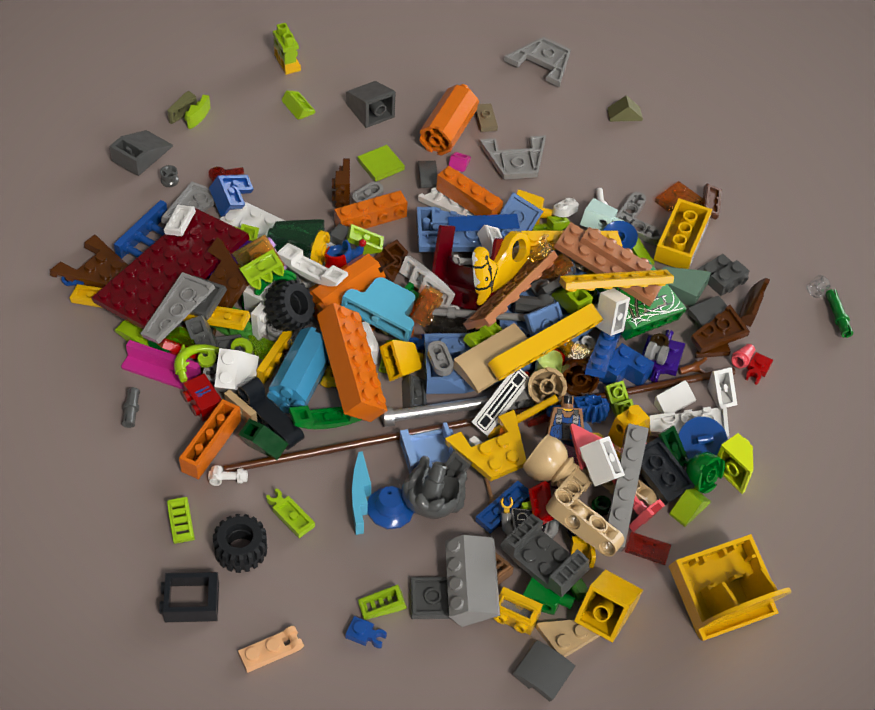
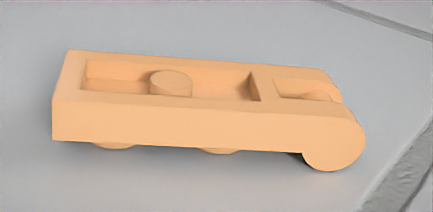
M290 626L281 633L238 650V655L246 672H251L301 650L304 644L300 638L298 639V632L295 626ZM290 640L291 643L285 646L284 642Z

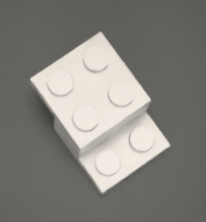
M272 283L266 286L260 296L254 294L255 288L250 285L243 292L244 309L250 313L253 338L260 340L263 335L268 333L267 324L269 320L267 318L268 314L265 313L266 306L264 301L266 300L265 295L268 293V289L272 288Z

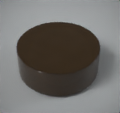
M654 334L650 341L657 343L658 346L664 345L669 347V338L664 334Z

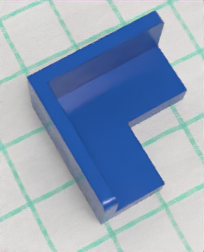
M220 175L210 185L209 190L220 216L223 217L230 209H243L245 202L241 194L252 193L254 188L248 175Z

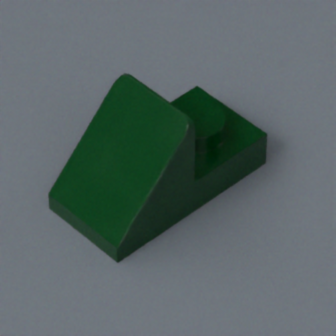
M670 426L659 433L657 438L659 437L680 465L687 464L689 459L675 426Z

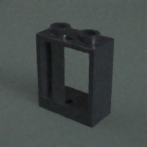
M218 572L165 573V582H161V595H164V601L159 603V613L163 614L165 623L218 621L220 584ZM172 586H209L208 606L170 607Z

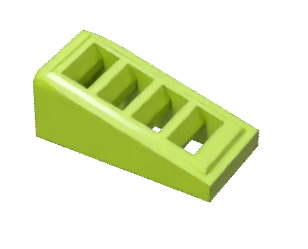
M182 497L168 500L167 506L174 544L195 540L188 498ZM186 514V516H181V517H176V518H174V516ZM187 522H188V524L175 526L176 524H181V523H187ZM189 530V532H187V533H182V534H177V533H176V532H180V531Z
M398 584L358 599L364 620L407 609ZM396 596L397 601L393 602L392 597ZM386 598L389 602L388 605H385L384 599ZM379 600L381 608L377 609L375 601ZM367 603H371L373 611L369 612Z

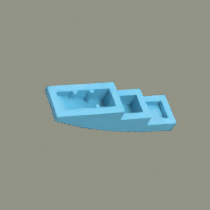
M363 451L358 452L352 483V515L356 535L364 534L362 515H368L366 497L371 495V481Z

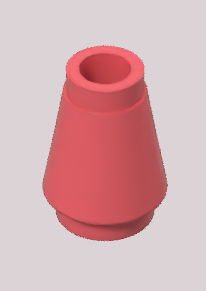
M746 344L734 352L731 359L732 364L740 369L747 367L755 352V347L752 344Z

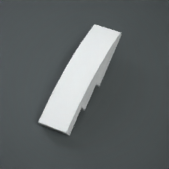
M406 256L399 272L410 279L409 282L419 289L418 292L441 308L448 309L455 293L428 268L411 256Z

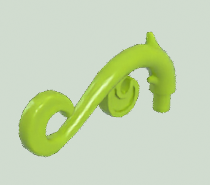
M239 337L231 343V350L241 346L245 349L246 353L252 354L253 345L248 339ZM183 344L174 361L175 374L178 375L180 382L188 380L186 366L189 362L186 361L190 356L200 353L197 359L198 364L201 367L209 368L216 362L219 347L196 344L186 348Z

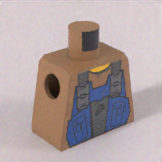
M562 396L561 407H552L546 435L549 434L559 440L573 441L570 425L573 423L584 429L582 409L573 408L574 396Z

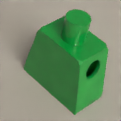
M533 577L523 596L543 604L541 612L551 615L556 613L559 605L571 610L576 599L566 593L563 597H560L552 590L545 588Z

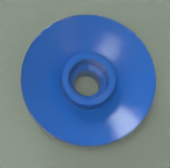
M614 221L603 229V231H618L619 237L622 239L623 248L632 249L637 243V231L628 222Z

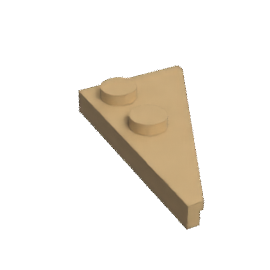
M574 620L539 622L536 624L537 631L549 647L564 657L600 637L598 634L574 622Z

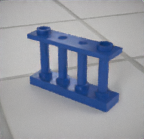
M160 200L114 243L115 253L121 259L129 253L138 258L143 252L134 247L140 242L148 246L153 245L156 241L146 237L150 232L154 231L161 236L165 234L164 228L158 226L167 211V203Z

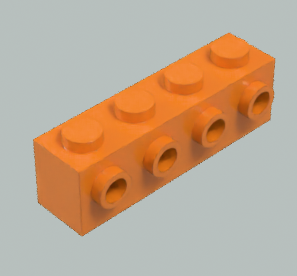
M448 166L437 175L436 190L474 215H499L502 211L503 200L470 178H467L458 170Z
M401 190L336 208L334 209L335 225L337 226L340 223L350 227L353 224L367 229L407 217L408 202Z
M224 399L221 400L179 457L181 472L198 480L241 422L239 406Z

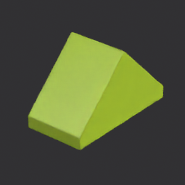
M687 489L669 515L686 527L711 501L698 490Z

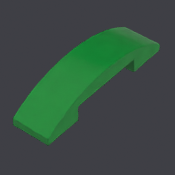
M308 405L289 407V413L294 426L305 429L337 428L362 420L344 414L342 406L310 410Z

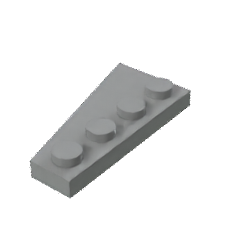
M191 182L164 213L161 223H168L177 205L194 206L203 212L215 205L209 188Z
M182 272L141 332L143 338L159 344L215 289L214 284Z

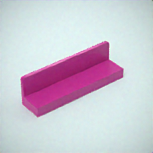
M132 340L128 341L126 344L128 356L121 365L123 370L184 390V382H180L174 370L176 355ZM187 359L186 362H189L186 366L188 380L201 375L200 365Z

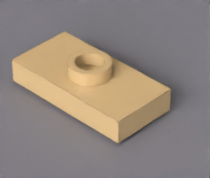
M228 390L224 393L226 401L240 407L241 419L246 423L249 418L257 422V414L254 409L233 391Z

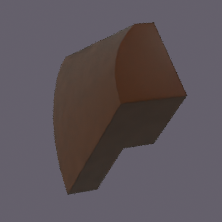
M396 239L385 246L382 252L373 257L379 262L381 267L378 269L380 273H385L387 280L395 281L403 261L408 255V251Z
M764 278L754 284L745 297L739 317L746 326L751 327L763 300L764 292L770 281L768 278Z

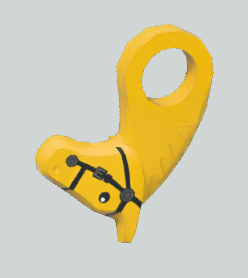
M510 231L504 237L494 261L489 258L488 250L485 247L479 246L473 251V275L475 290L479 294L477 299L478 305H482L491 293L507 284L526 263L530 255L531 243L529 236L524 232ZM518 240L519 251L517 253V256L513 259L512 248L515 242Z

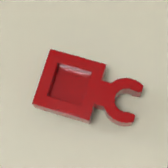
M756 352L747 368L749 371L746 374L745 380L748 381L749 377H755V384L757 385L760 382L761 376H766L773 363V359Z

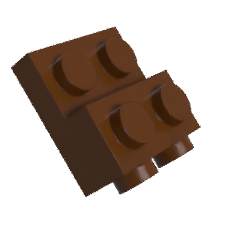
M343 158V166H339V171H336L335 178H332V189H335V191H332V201H336V208L350 205V158Z

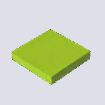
M388 145L358 156V162L375 182L405 170V165Z

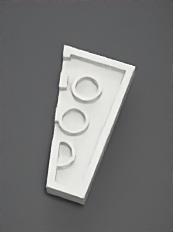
M725 404L720 405L719 408L712 409L711 407H704L699 411H692V409L684 410L683 413L678 414L670 412L650 415L649 436H658L659 433L673 425L679 434L682 426L690 419L709 417L717 421L724 428L727 439H729L727 406Z

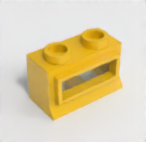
M503 587L499 595L500 616L493 619L500 624H507L513 627L519 633L531 635L541 615L543 604Z

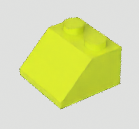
M737 433L721 445L718 456L725 461L723 477L743 494L753 472V446L746 438Z

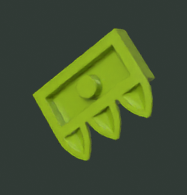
M273 249L240 268L249 285L258 290L261 289L262 279L272 283V273L284 276V266Z

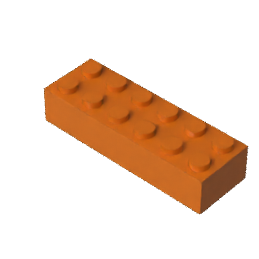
M332 303L318 313L317 318L343 412L346 415L372 422L388 410L386 399L382 393L381 382L377 376L376 365L372 359L371 348L368 345L367 335L363 328L362 317L356 311Z

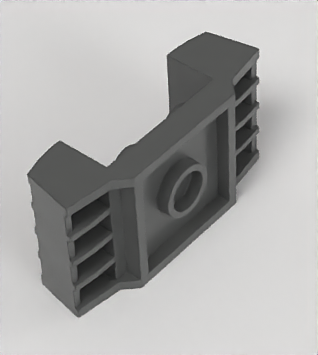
M531 514L503 540L500 547L518 566L541 585L563 597L589 571V559L578 549L573 554H570L542 531L543 521Z

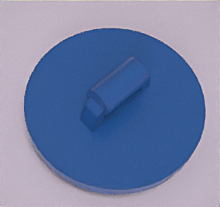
M709 417L690 419L682 426L678 434L688 459L701 452H710L718 455L721 445L728 440L724 428L717 421Z

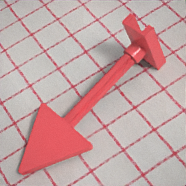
M572 423L570 431L579 467L582 470L587 466L581 457L580 447L602 438ZM635 495L633 510L638 516L629 524V528L635 532L641 525L647 523L665 506L664 503L659 499L646 506Z

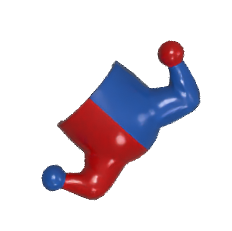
M344 240L340 245L329 246L324 254L325 267L330 268L334 265L341 268L363 254L366 240H359V246L356 248H351L348 240Z

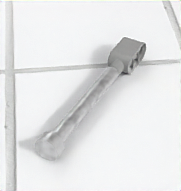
M528 385L508 411L534 405L535 402L532 401L528 392ZM492 395L393 410L392 406L387 407L388 411L382 414L384 427L395 426L396 421L482 409Z

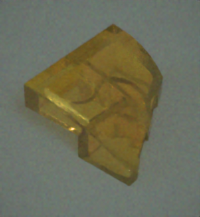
M570 339L567 344L557 348L566 357L572 359H582L591 356L593 349Z

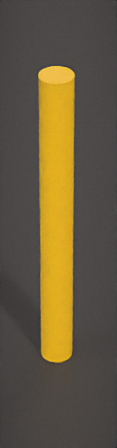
M553 395L516 415L517 422L520 423L559 401L557 396ZM501 426L494 427L488 438L491 439L498 435Z

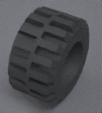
M289 280L268 289V293L265 295L266 300L264 301L266 306L265 313L268 314L267 318L269 321H272L274 327L277 326L278 330L287 332L310 324L315 314V303L309 288H306L304 283H300L298 280Z
M235 514L233 518L231 516L226 517L227 520L219 522L220 527L216 526L215 533L213 534V546L217 562H220L223 568L227 566L228 571L236 570V573H241V570L249 572L252 567L254 569L257 568L258 563L262 564L268 549L266 530L263 528V524L261 521L257 522V518L254 516L249 518L248 514H244V516ZM237 539H247L251 542L242 548L230 545Z

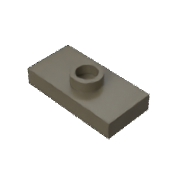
M491 103L478 104L475 113L480 131H497L498 126Z

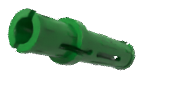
M830 289L825 295L834 314V322L839 327L841 336L849 338L854 333L849 323L850 318L844 311L837 290L834 289L833 291V289Z

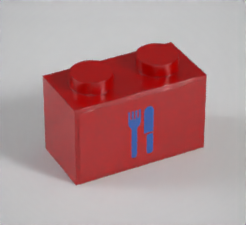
M204 373L184 382V391L182 392L185 401L191 403L194 415L199 416L202 422L210 417L222 400Z

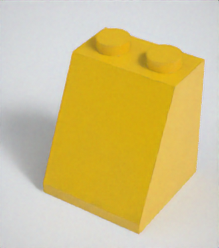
M605 569L590 585L574 622L613 643L635 609L643 589Z

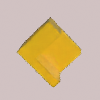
M572 536L570 553L573 554L578 549L589 559V568H594L596 561L595 548L580 537Z

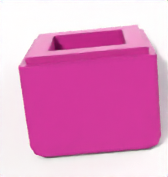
M455 152L450 157L449 166L464 172L471 157Z

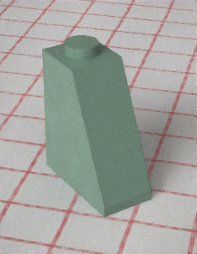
M663 267L662 270L667 269L674 276L673 283L668 285L683 304L689 307L694 306L708 285L711 272Z

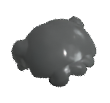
M421 457L417 467L412 470L402 485L403 500L408 508L414 513L430 519H439L448 516L450 513L459 512L464 507L467 472L461 471L456 478L445 475L448 467L444 463L433 462L431 468L429 467V457Z

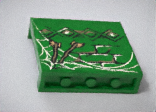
M668 284L662 286L650 307L622 289L613 287L630 297L625 322L626 328L621 334L625 341L679 320L687 309ZM595 288L599 291V293L610 290L603 288Z

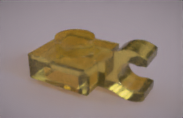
M549 234L541 236L539 244L531 248L532 252L527 257L530 263L545 258L551 251L555 243L547 242Z

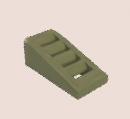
M190 91L185 92L167 110L170 124L185 117V113L189 111L191 105H197V99Z

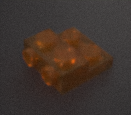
M425 285L408 317L423 327L426 324L429 325L434 318L432 314L434 309L439 308L443 302V293Z

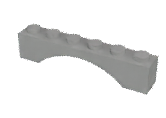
M628 424L625 429L620 455V464L625 475L616 479L607 522L624 536V543L618 549L619 552L625 548L649 430V428L634 424Z

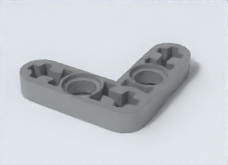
M634 192L616 215V218L624 220L634 227L641 228L642 231H637L640 240L651 245H658L663 232L650 224L636 219L645 206L646 196L641 192ZM631 209L634 213H628L626 210Z

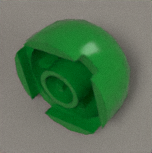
M701 452L688 460L686 472L689 479L695 485L694 489L705 494L711 492L717 486L715 482L718 478L722 479L725 471V461L721 457L710 452Z

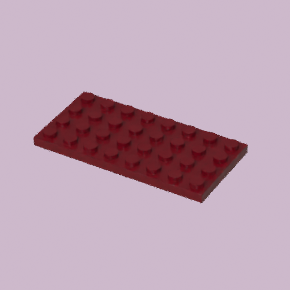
M195 208L196 212L183 236L164 234L91 298L95 304L144 329L182 272L206 279L217 268L221 260L208 252L217 237L224 242L226 248L233 254L250 239L249 234Z

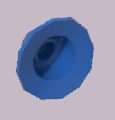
M395 486L378 489L370 495L367 501L369 517L376 525L385 529L401 528L411 521L414 514L403 500L402 489Z

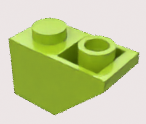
M562 287L551 295L570 315L591 304L593 296L585 289L569 292Z

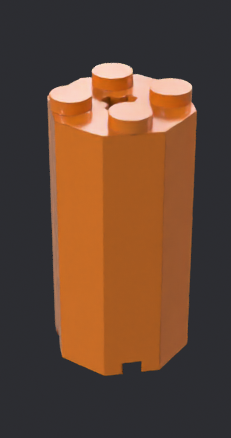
M454 85L448 88L421 128L419 141L427 151L438 152L437 155L440 156L451 152L475 114L479 100L467 85Z
M369 253L361 254L340 268L348 272V276L337 286L315 284L309 288L315 303V314L313 316L317 321V314L332 303L341 306L342 297L347 290L355 289L365 292L376 278L382 277L386 279L385 273H380L378 269L381 267L379 262Z

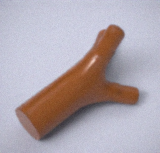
M705 356L699 361L695 360L692 364L678 368L679 374L683 375L689 372L706 373L699 367L708 358Z

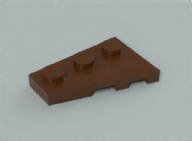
M728 305L721 314H717L711 322L706 323L692 335L691 341L698 351L703 353L747 337L750 331L733 307Z

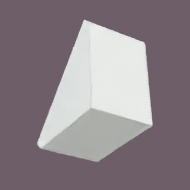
M732 367L712 371L707 388L716 406L719 408L720 405L725 404L727 407L737 405Z

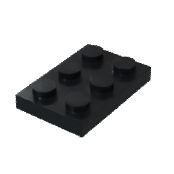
M659 437L645 445L640 474L664 505L683 495L687 489L694 488L695 485L689 479L687 472Z

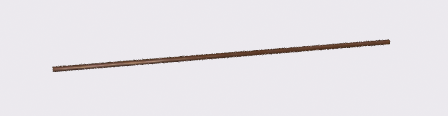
M732 367V373H733V375H735V368H734V367ZM712 371L628 387L626 390L628 395L674 387L685 380L688 384L710 380ZM605 392L594 394L596 396L601 395V398L608 399ZM533 406L515 409L514 411L518 415ZM475 417L447 422L449 429L452 428V430L473 426L472 421ZM442 424L408 431L410 435L439 430L442 429ZM400 432L282 454L278 460L267 457L225 465L224 471L237 472L238 468H244V470L396 441L400 440Z

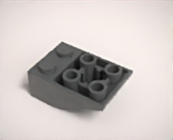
M145 130L121 136L109 147L113 162L139 176L171 149L173 144Z

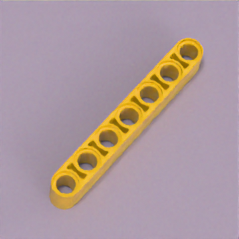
M593 303L498 355L487 365L498 381L595 327L603 320V317Z

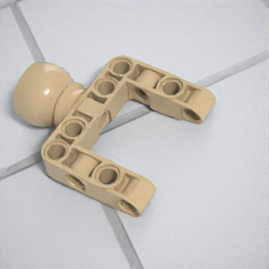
M547 434L531 453L522 469L534 480L541 482L551 481V486H558V489L546 505L547 512L553 518L603 555L613 556L624 543L623 534L579 500L583 492H586L593 484L587 467L581 470L579 465L574 463V457L568 458L567 449L562 441ZM638 480L635 495L646 506H649L657 500V495L651 488ZM612 481L601 484L613 495L615 484Z

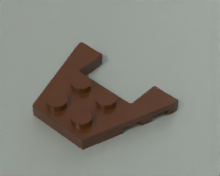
M94 234L84 242V248L96 255L78 269H74L60 261L50 269V276L57 278V275L66 277L67 281L79 280L83 281L84 285L103 288L123 271L128 264Z
M217 237L208 252L220 259L221 262L208 281L227 288L218 306L233 308L249 283L240 271V266L224 245V242Z

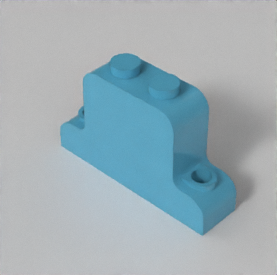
M379 277L372 282L365 292L349 289L343 295L341 306L358 312L362 320L402 341L408 342L411 338L414 321L408 316L412 312L415 295L411 291L392 281Z

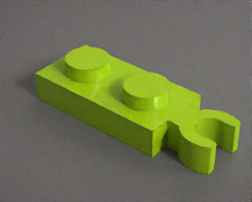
M277 488L275 489L276 498L266 495L267 503L273 506V512L298 538H301L315 527V522L290 496L283 499L282 492Z

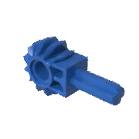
M594 394L574 397L573 408L582 409L584 422L588 421L593 424L594 422L601 423V421H606L610 410V404L607 402V399L601 398V395L596 396ZM561 405L547 407L546 415L550 417L552 407H561Z

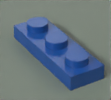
M516 481L479 513L475 521L491 534L502 524L501 512H503V508L500 506L501 498H503L505 506H509L510 497L513 499L510 511L512 508L519 509L521 503L527 502L530 499L529 489L521 482Z

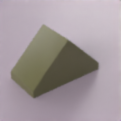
M627 95L607 109L610 122L643 120L640 106Z

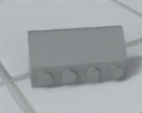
M461 535L446 540L449 617L461 627L500 616L494 539L492 537Z

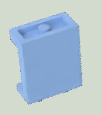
M447 422L442 423V429L410 435L408 429L400 430V445L409 474L417 467L423 456L429 457V467L432 468L433 462L437 461L445 464L452 452L456 451L445 444V438L454 434L452 428L449 429Z

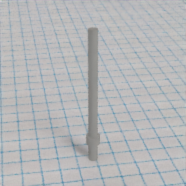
M448 307V309L433 308L432 314L455 319L456 317L469 318L476 311L456 309V307ZM505 312L498 315L496 319L525 321V314Z

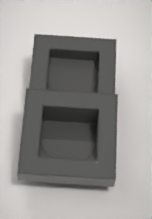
M418 161L421 188L437 187L436 161Z
M204 315L185 321L190 338L194 339L195 344L219 347Z

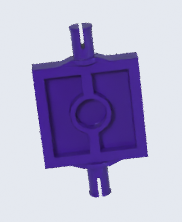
M666 330L665 333L669 338V353L665 364L660 365L656 361L651 360L654 362L650 378L652 382L654 378L655 382H658L660 374L673 376L677 374L685 343L671 340L674 334L672 330H670V334L669 330ZM648 335L645 347L642 352L643 356H645V352L652 335Z

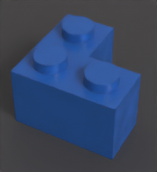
M622 343L614 352L605 378H599V381L609 385L622 381L625 378L636 386L643 385L651 376L654 362Z

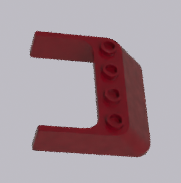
M439 225L432 272L455 293L452 305L477 311L482 305L477 304L479 294L475 290L473 268L456 264L452 260L456 227L452 225ZM494 238L491 260H495L504 238ZM495 292L491 293V294L489 295V297L487 298V300H488Z

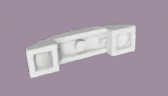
M287 243L276 253L278 258L290 269L317 284L337 286L348 276V272L334 265L327 268L303 256V250L290 243Z

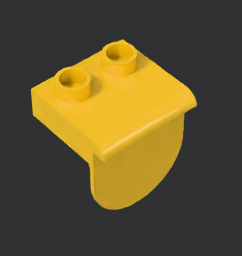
M752 534L680 558L669 565L695 632L702 641L778 614L779 612L774 602L791 593L790 588L777 590L769 576Z

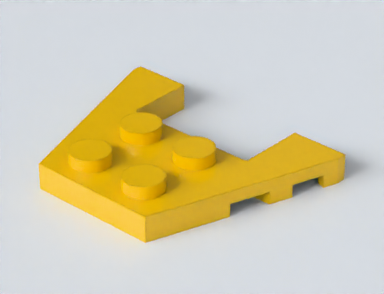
M514 410L498 416L497 421L505 434L471 447L462 432H458L446 437L445 444L472 462L471 466L490 482L523 468L527 460Z

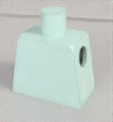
M593 198L584 211L580 225L603 231L609 223L624 220L616 218L617 209Z

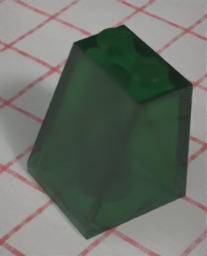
M324 220L276 221L273 228L268 230L267 238L270 237L276 244L274 248L277 252L287 243H290L302 249L303 256L310 259L317 234L320 230L325 231Z

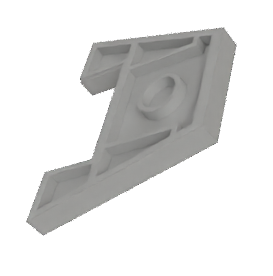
M542 37L506 55L504 61L516 67H519L526 59L551 70L546 76L545 81L560 87L571 49Z
M546 135L530 136V148L498 150L495 138L479 139V145L503 179L537 178Z

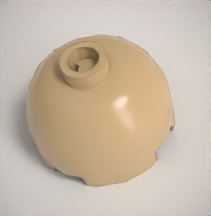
M550 367L535 371L529 379L528 392L532 401L536 404L556 395L559 401L553 405H557L561 402L562 396L566 395V380L557 369Z

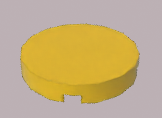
M320 230L311 251L310 259L321 265L324 263V254L328 249L326 248V243L329 244L330 242L329 232Z

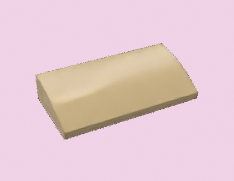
M513 323L454 358L453 369L477 393H480L498 382V379L487 364L498 355L528 338Z

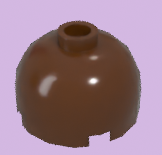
M574 357L562 366L561 373L567 384L566 392L570 395L582 396L581 393L587 392L590 394L598 386L599 377L585 375L586 366L589 362L587 358Z

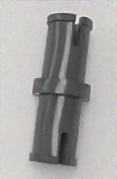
M134 387L127 389L126 403L123 404L124 417L122 425L126 428L135 426L136 413L139 411L138 400L140 390Z

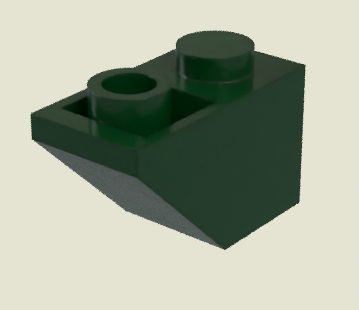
M250 418L238 434L249 447L275 460L279 459L288 446V443L273 431Z

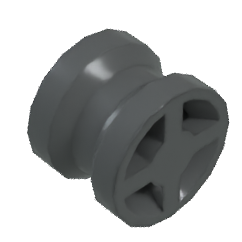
M166 165L160 169L163 186L174 187L178 184V171L175 166Z

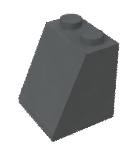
M373 81L346 91V104L363 126L368 128L395 117L396 92L377 81Z

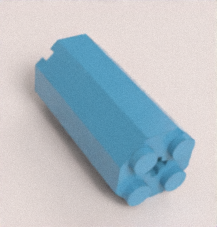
M314 327L304 328L299 331L269 387L267 397L286 414H289V407L308 405L330 363L322 332H315L316 328Z

